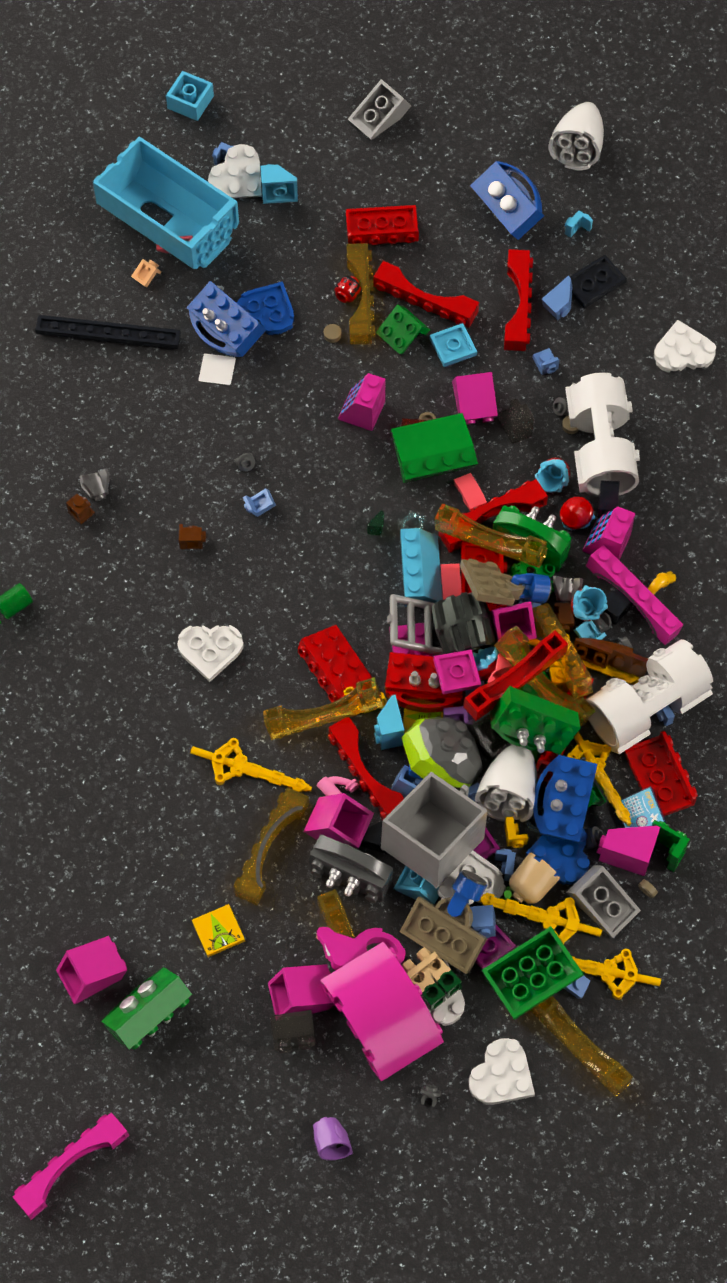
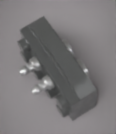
M320 834L310 853L311 874L318 878H322L323 875L328 877L329 879L326 882L328 888H332L334 885L340 886V884L347 886L344 890V895L348 897L351 894L357 895L360 892L366 895L365 899L371 903H376V901L382 902L392 884L393 867L377 860L370 854L363 853L348 844L341 843Z

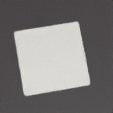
M204 354L199 381L230 385L236 358Z

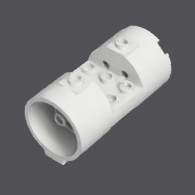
M594 373L583 376L577 384L573 383L571 386L565 387L571 428L576 427L581 431L594 433L595 439L585 444L579 451H574L580 493L586 492L591 496L598 497L601 480L620 481L619 495H623L633 490L639 483L636 462L640 461L639 450H635L634 443L629 440L614 437L613 430L630 420L629 413L633 412L632 403L627 401L625 383L620 376L617 378L612 377L611 373Z
M681 639L666 649L660 648L654 651V655L649 657L646 663L648 675L641 677L638 683L629 685L624 680L612 678L606 682V685L600 691L586 699L587 703L584 704L587 718L602 741L611 747L612 752L621 754L651 734L649 731L651 727L650 716L667 705H670L673 711L683 714L713 694L711 691L713 687L710 685L713 682L711 671L702 655H697L692 650L693 645L688 641Z

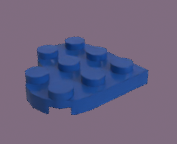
M283 281L247 291L236 302L266 329L265 332L268 335L281 334L293 328V308Z
M583 828L579 844L542 835L526 852L525 856L533 853L535 854L534 859L538 862L544 860L557 872L554 876L560 877L558 883L562 885L575 884L588 871L590 864L589 859L583 852L586 846L587 833Z

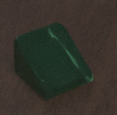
M380 511L368 523L367 534L382 535L384 511Z

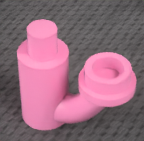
M332 776L322 778L317 783V787L326 796L342 793L335 784L345 785V789L350 791V793L354 792L359 787L356 779L350 780Z

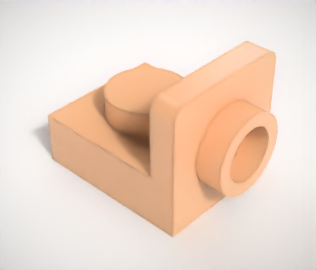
M142 259L131 277L145 287H148L156 273L161 274L162 271L158 269L159 265L151 259L149 262Z

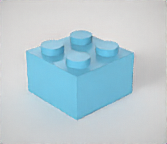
M182 71L166 95L167 109L198 121L214 97L213 83Z

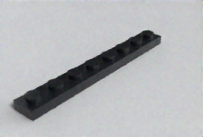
M38 315L35 328L36 334L172 349H178L181 331L176 329Z

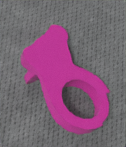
M319 927L317 930L316 938L323 945L325 957L331 962L334 970L341 968L367 952L366 947L373 943L384 942L388 948L392 947L397 954L396 959L401 965L404 961L405 948L395 937L382 932V928L367 929L356 938L336 933L328 927Z

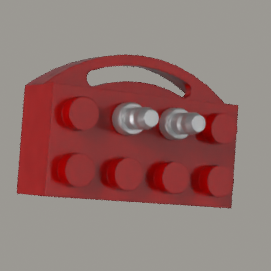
M390 652L385 694L388 699L392 695H396L399 706L417 712H443V708L463 705L464 691L442 694L433 656ZM405 698L441 703L420 704L405 700Z

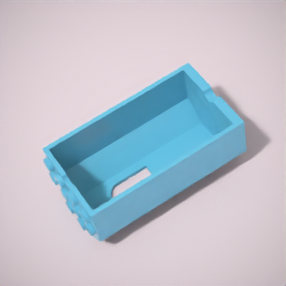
M140 136L135 141H132L124 152L118 155L117 163L109 164L105 171L98 175L93 182L96 203L193 269H198L199 266L202 268L207 267L229 245L232 239L230 237L232 229H236L239 224L238 203L236 200ZM152 202L173 217L163 226L140 209L144 203ZM190 235L193 236V238L190 241H185L179 237Z

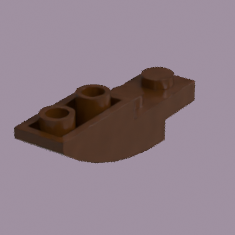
M576 638L570 652L571 656L606 669L608 665L640 678L645 675L647 671L646 663L649 660L634 654L633 648L592 638Z

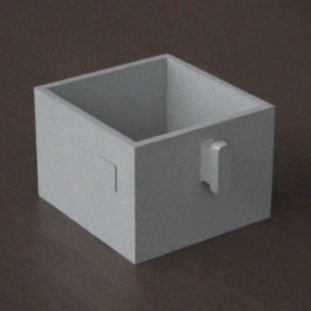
M430 772L383 820L381 849L385 850L437 889L483 841L487 810L468 797V786L464 784L459 791L433 772Z

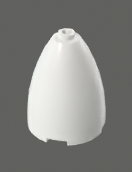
M584 102L575 106L564 115L554 129L548 145L549 152L553 159H557L565 164V168L586 170L599 160L603 145L604 129L601 114L596 105L591 102Z
M511 744L490 764L475 796V802H478L480 806L487 810L488 816L505 822V817H513L514 820L520 819L521 822L531 818L535 802V788L538 782L536 763L532 751L525 747Z

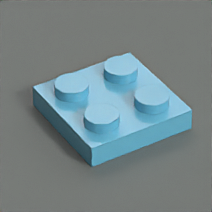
M463 323L430 335V341L443 367L477 356V350Z

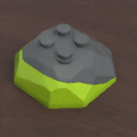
M451 717L419 718L402 736L410 768L423 779L430 772H433L453 787L461 788L464 784L470 787L483 771L475 739L466 724L461 720Z

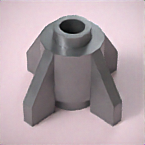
M103 469L90 475L79 476L81 488L95 501L106 499V495L109 494L110 475L108 469Z
M553 576L556 601L571 603L576 591L582 589L583 579Z

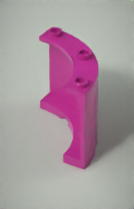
M384 942L321 979L326 994L338 1011H342L348 1020L346 1023L355 1038H359L364 1047L362 1051L372 1071L380 1081H383L444 1043L441 1037L443 1031L440 1025L434 1022L420 996L423 994L417 983H412L396 959L397 954L392 947L388 948Z

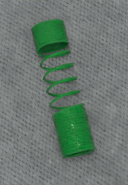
M18 583L0 596V611L6 619L11 618L22 611L23 608L25 609V607L33 603L30 594L21 583Z

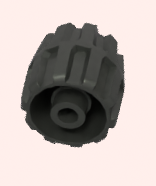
M463 592L457 597L454 595L449 596L444 600L437 601L432 606L435 630L444 654L466 650L478 653L479 649L484 650L496 645L492 617L487 603L476 601L472 592Z

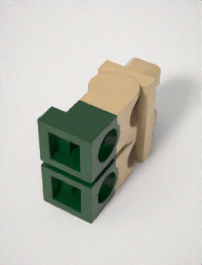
M424 947L416 954L421 961L418 965H415L409 959L402 964V967L412 983L418 984L423 993L420 996L432 1012L445 1002L446 998H450L462 988V981L438 957L435 951L431 953Z

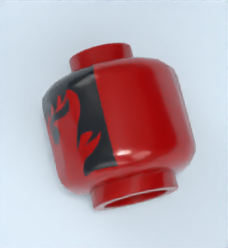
M353 276L342 277L335 286V296L343 303L353 302L361 291L358 279Z

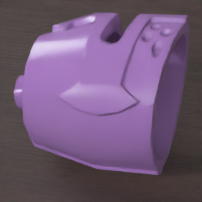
M323 1117L313 1125L314 1141L321 1159L338 1160L353 1154L348 1134L336 1118ZM337 1144H343V1146L336 1148Z

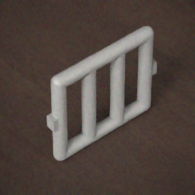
M396 594L390 595V614L387 616V624H390L391 645L434 655H443L442 648L433 647L432 606L435 603ZM397 603L407 605L408 641L398 639ZM414 606L424 608L425 645L415 643Z

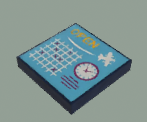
M651 786L621 799L624 807L630 812L632 823L630 826H627L623 822L625 828L652 826L654 820L666 823Z

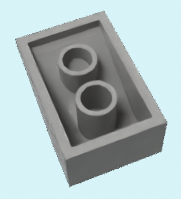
M381 79L348 120L372 140L400 120L411 105Z
M593 865L566 892L574 899L578 907L611 938H614L641 911L604 866Z

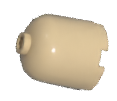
M529 853L509 879V886L513 891L512 897L519 903H522V901L528 904L539 902L560 879L559 876H554L557 872L544 860L538 862L534 859L535 854Z

